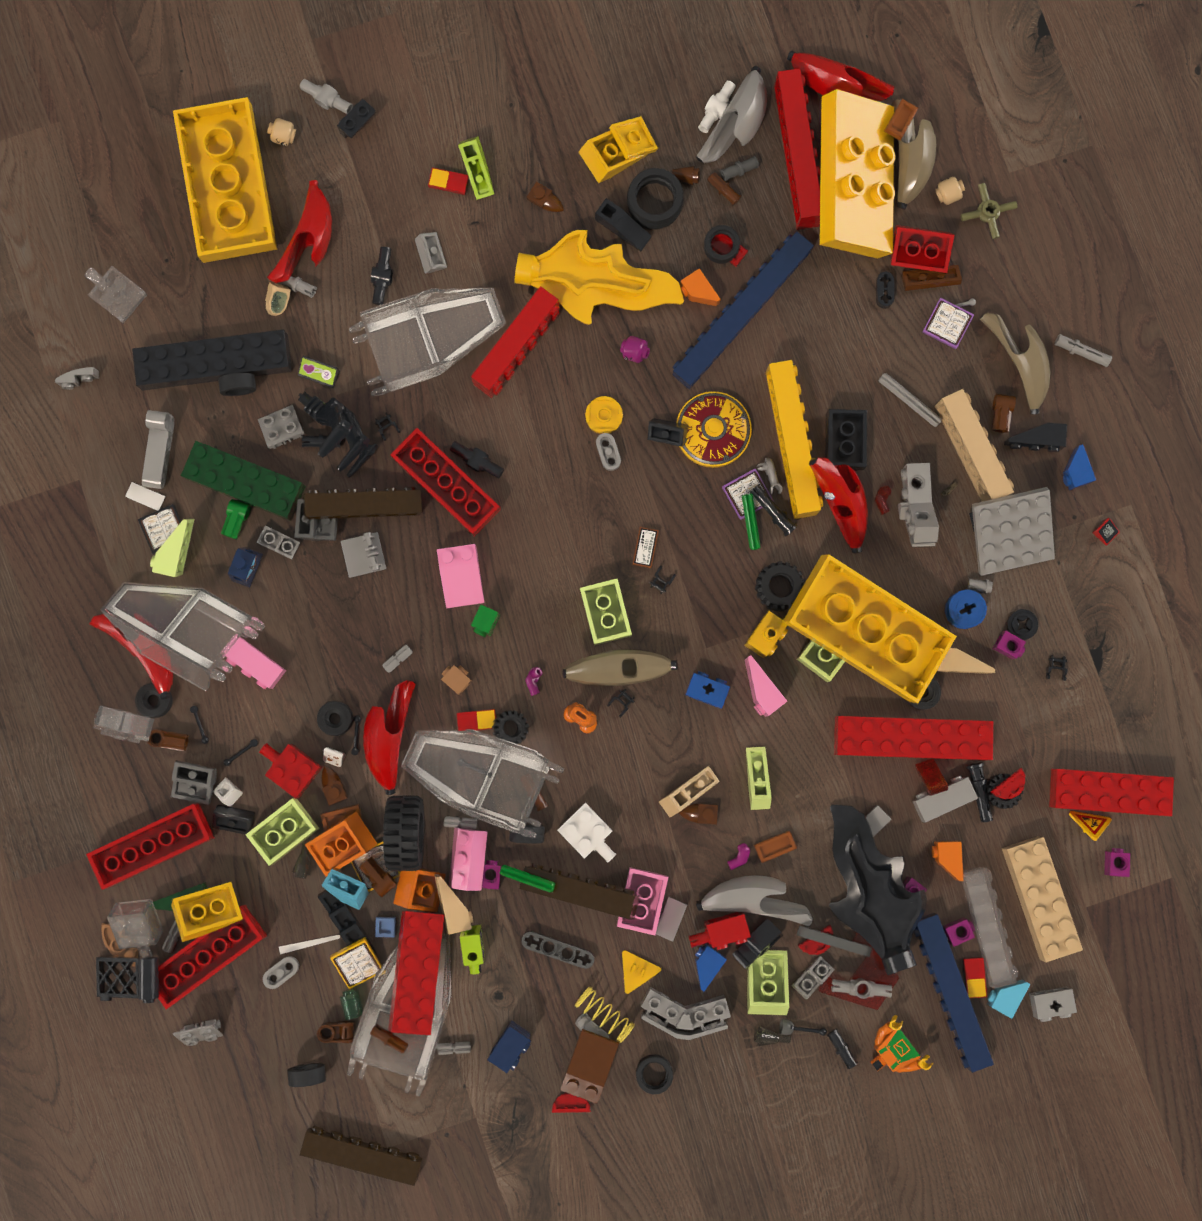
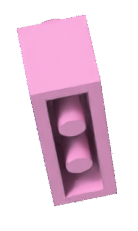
M236 636L223 653L227 657L226 661L234 667L236 665L241 667V672L249 678L251 676L258 680L256 683L265 690L267 687L273 689L286 672L284 668L240 636Z

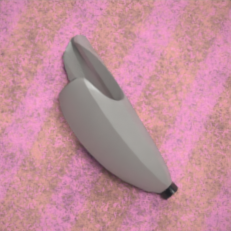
M758 66L752 67L751 72L743 80L732 101L697 154L696 158L702 163L716 161L726 152L736 138L744 146L750 142L758 131L767 106V90L764 80L760 75L761 69Z
M754 875L733 878L717 885L702 900L696 901L698 911L755 913L794 921L808 928L813 921L806 906L765 897L786 893V883L773 877Z

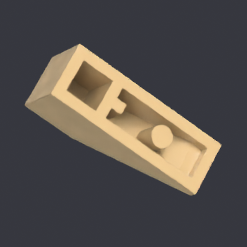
M950 647L936 672L995 673V669L957 648Z
M707 766L660 800L659 803L668 816L672 817L720 781L711 768Z
M434 874L442 915H444L445 930L448 935L472 929L473 916L471 911L468 912L467 908L439 874Z

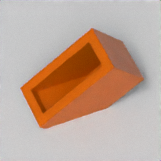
M700 268L680 281L683 297H688L692 302L712 306L719 305L720 297Z
M960 841L934 842L932 857L955 880L963 881L962 843Z

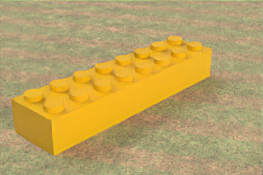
M792 360L769 364L766 370V378L793 518L799 519L816 516L821 511V507H823L822 496H818L817 488H819V484L809 466V461L812 459L810 455L812 443L810 439L807 440L806 432H809L808 423L803 419L805 407L804 403L800 402L801 387L800 384L796 383L795 378L798 376L796 365H793Z

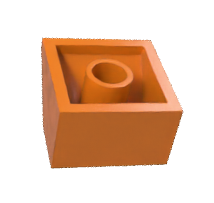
M422 868L417 871H401L393 904L407 909L437 912L440 901L434 874H439L443 880H445L446 874Z

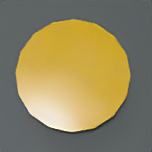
M601 396L589 403L585 417L588 426L594 432L610 434L621 425L623 412L620 404L615 399Z

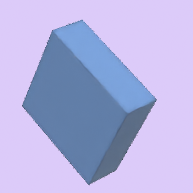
M376 917L375 937H395L396 917Z

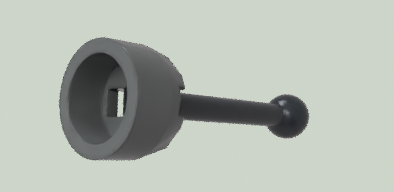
M781 1019L779 1025L780 1035H790L794 1030L820 1033L822 1036L827 1034L825 1028L797 1027L788 1019Z

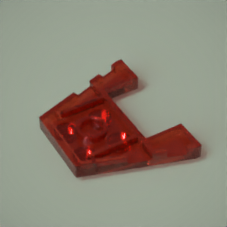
M859 933L852 940L871 946ZM872 948L870 957H865L851 979L862 978L866 981H874L875 984L892 985L893 989L899 980V976L896 973L886 974L882 959ZM828 977L818 989L821 993L878 1010L886 999L884 996L862 999L858 996L849 995V993L832 992L831 986L836 985L832 984L831 977ZM864 983L857 987L858 993H863L866 990Z

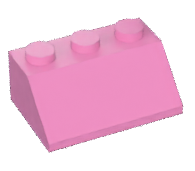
M454 828L449 887L466 891L482 890L487 831Z

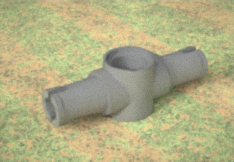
M303 79L300 83V89L312 95L314 101L324 109L336 108L348 114L353 108V104L340 98L338 92L330 85L317 86L306 79Z
M862 978L850 979V981L832 979V984L836 985L831 986L832 992L849 993V995L858 996L862 999L874 996L891 998L892 996L890 992L892 991V985L875 984L874 981H866ZM864 983L866 985L865 992L858 993L857 987Z

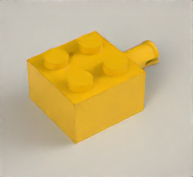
M768 611L744 646L762 658H765L767 655L770 657L778 647L775 644L777 640L781 641L787 634L788 629L786 627L788 625L783 623L781 618Z

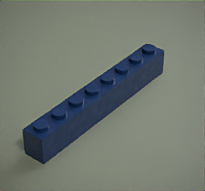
M936 913L926 915L921 918L913 933L916 938L919 937L921 942L919 949L922 956H926L928 961L926 963L928 973L934 977L935 982H932L935 992L940 993L942 999L939 1001L943 1012H947L949 1018L946 1020L950 1031H954L956 1036L953 1040L957 1050L960 1049L963 1055L960 1057L962 1065L973 1073L992 1066L994 1063L940 918Z

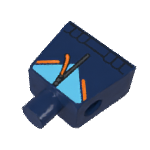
M246 547L238 548L228 571L231 581L250 588L263 554Z

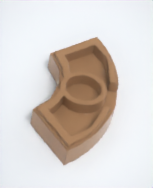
M102 923V939L105 947L108 948L113 957H138L139 947L132 945L126 939L123 933V925ZM133 962L130 967H136V962Z

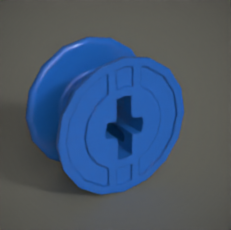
M966 589L953 594L945 605L947 620L951 625L960 629L977 626L984 620L987 612L984 598L974 590ZM966 606H972V609L968 610L967 612L963 614L960 613V610L964 609Z

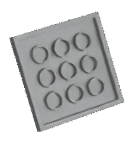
M1047 487L972 504L978 572L981 576L1055 559L1050 490Z

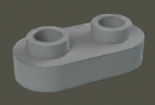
M609 433L600 434L596 439V447L602 465L606 470L614 471L621 464L615 439ZM608 441L609 445L607 447H604L602 445V442ZM614 459L615 463L613 465H610L608 463V460Z
M292 956L283 958L263 975L264 985L269 989L278 988L298 972V960ZM287 963L293 965L291 970L286 967ZM271 975H276V982L271 980Z

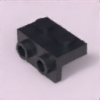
M362 98L340 120L337 125L340 134L344 138H353L372 118L376 110Z

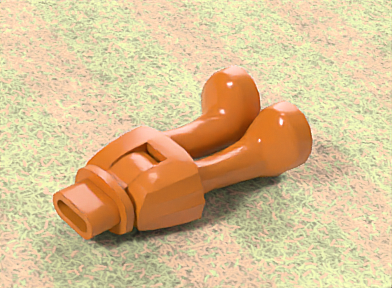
M574 702L565 708L564 719L570 723H577L583 733H591L596 729L597 716L592 711H588L584 705Z

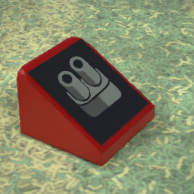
M1107 518L1092 533L1107 546L1117 536L1119 530L1112 520Z

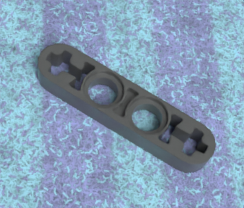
M799 925L797 935L868 957H870L873 948Z
M528 931L522 937V945L528 950L584 969L590 968L594 963V955L589 950L534 931ZM530 935H533V939L539 941V937L543 938L540 949L536 948L538 945L536 943H532L531 946L527 945L528 941L525 940V937L529 938ZM546 941L553 942L555 947L552 952L544 950L543 944ZM566 947L573 951L572 957L568 959L562 956V950ZM576 950L580 951L579 956L584 957L585 954H588L591 962H587L585 965L582 964L583 960L577 958V962H574Z

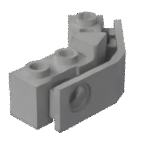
M930 463L906 464L901 469L903 503L898 504L899 519L905 520L912 547L935 546V542L938 540L939 524L932 504ZM911 482H916L918 484V488H914Z
M649 987L640 1003L641 1007L646 1009L645 1013L642 1012L641 1019L677 1039L691 1040L728 1029L723 1019L731 1017L724 995L684 1006L654 988ZM653 1011L659 1014L660 1016L664 1017L665 1019L664 1021H662L658 1017L649 1013ZM720 1019V1022L710 1023L706 1026L703 1025V1023ZM668 1022H669L670 1024L676 1026V1028H678V1029H686V1030H693V1031H690V1032L677 1031V1030H674L673 1028L667 1026V1024H668Z

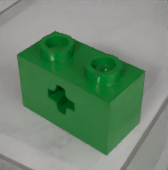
M480 605L471 624L474 632L482 637H486V635L491 636L500 618V614L486 606Z

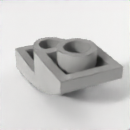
M94 367L72 370L57 377L55 383L61 386L62 389H74V387H80V379L84 382H92L93 379H99V371Z
M266 525L256 542L291 560L300 542Z
M819 956L791 986L805 999H808L835 969Z

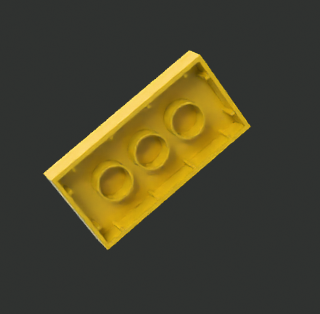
M838 89L822 96L820 245L877 259L893 253V199L895 197L894 137L884 132L894 114V106Z
M248 97L174 110L173 114L196 249L200 260L206 263L277 250L253 107Z
M829 554L821 555L782 621L912 703H919L957 637Z

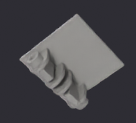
M293 405L258 419L267 447L270 449H276V447L283 445V443L287 444L286 440L292 442L291 438L293 440L299 437L302 438V435L305 434Z
M368 532L364 533L363 536L341 541L349 578L386 569L378 532L372 534Z
M215 1019L205 1021V1023L201 1022V1027H199L198 1023H195V1025L184 1026L180 1029V1032L173 1033L177 1039L187 1046L196 1045L199 1041L203 1040L208 1042L215 1041L217 1037L223 1036L218 1028H221L220 1021Z

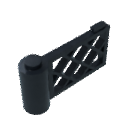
M96 957L97 997H100V1001H112L113 997L137 998L143 1000V1003H154L155 999L159 998L158 957ZM103 961H105L109 967L106 972L103 969ZM133 962H136L135 973L130 968ZM118 963L123 967L121 972L116 968ZM112 972L116 976L114 982L109 977ZM126 972L130 977L128 983L123 978ZM105 982H106L107 985L109 986V989L107 990V992H104V983H105ZM119 982L123 986L121 992L116 987ZM133 983L136 985V993L130 988Z

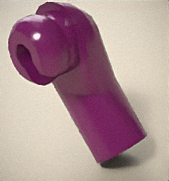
M539 667L530 669L525 679L531 696L540 693L537 682L542 675V670Z
M739 844L737 847L739 851L737 857L727 861L731 870L747 862L750 855V848L747 847V844Z

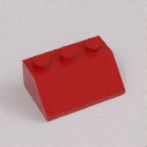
M895 225L891 265L947 273L954 234Z

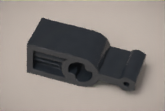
M768 918L750 935V938H747V942L732 954L745 969L749 968L757 958L765 954L783 936L782 932Z

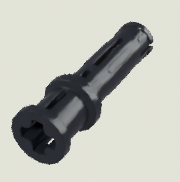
M759 484L750 490V494L755 497L773 518V524L779 526L784 532V536L789 535L796 529L798 525L794 524L787 517L786 511H781Z
M980 762L966 765V769H969L970 782L978 797L976 802L980 821H993L985 785L987 784V779L984 777L982 768L984 764Z

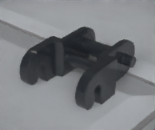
M387 412L385 417L379 420L375 419V425H379L380 429L378 431L384 441L387 439L383 431L391 425L395 426L398 433H401L395 421H391L390 417L392 416L388 415ZM386 420L390 421L389 424L383 427L380 425V423Z
M661 565L654 575L656 577L655 580L649 583L651 584L650 588L655 587L661 591L660 594L666 592V586H670L676 577L674 574L669 582L661 579L658 576L662 569ZM657 580H659V581H661L662 583H664L665 585H664V587L662 588L661 586H659V585L656 584L655 582H656Z
M1051 655L1048 658V661H1050L1049 667H1046V679H1050L1051 669H1061L1062 680L1066 681L1067 677L1065 676L1068 671L1065 668L1066 657L1054 658ZM1054 662H1061V667L1053 666Z
M626 689L620 690L621 694L618 697L614 696L607 704L609 707L614 700H618L625 706V710L619 715L620 718L629 709L627 706L631 702H635L633 700L635 697L631 698L625 692ZM622 695L629 701L627 704L620 699Z

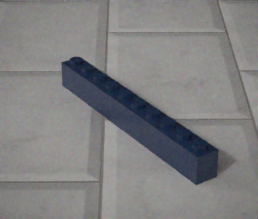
M796 232L793 236L790 234L783 243L785 245L781 250L777 248L771 255L773 259L769 263L765 262L760 267L758 276H752L746 284L748 287L744 291L741 289L734 297L736 299L732 305L728 304L722 311L723 315L719 319L716 317L710 324L711 329L707 333L704 331L697 340L699 342L696 346L691 345L685 352L687 356L682 361L679 359L674 364L672 375L689 390L812 252L814 245L799 232Z

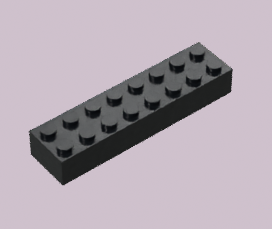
M284 329L132 348L136 386L142 391L216 382L219 377L232 373H251L254 376L292 372L289 339Z

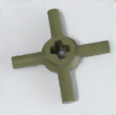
M982 183L978 185L982 203L979 205L978 210L961 214V221L980 218L981 221L988 223L992 239H997L1000 236L995 220L998 219L1000 212L1017 209V202L1013 201L999 205L996 201L989 199L986 184Z

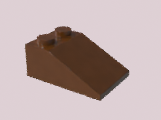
M582 1029L560 1090L597 1104L619 1042Z

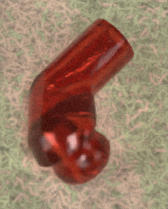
M889 486L881 487L875 496V503L881 515L890 512L886 503L889 495L892 493Z

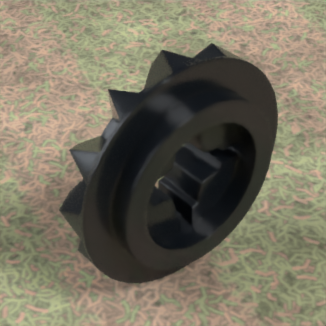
M1026 609L1013 612L1007 621L1010 633L1022 640L1033 637L1038 630L1037 617ZM1028 619L1025 623L1027 629L1021 628L1017 630L1020 625L1017 620L1022 622Z

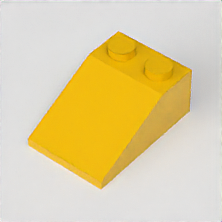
M611 131L587 140L579 151V154L598 183L612 178L648 155L626 160Z
M231 882L174 898L171 904L182 942L201 937L243 919Z

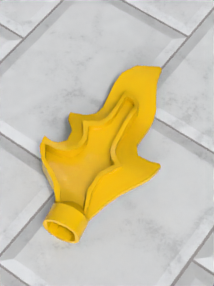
M575 230L566 234L555 246L539 256L524 253L518 254L515 283L531 285L537 289L540 286L559 299V304L573 318L587 325L592 324L591 314L594 306L600 304H608L625 310L642 311L663 304L681 305L684 303L679 282L669 273L659 270L634 268L628 265L623 258L622 244H613L603 250L591 249L586 241L588 230Z

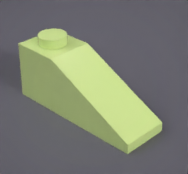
M765 747L746 748L751 810L770 809L771 790Z

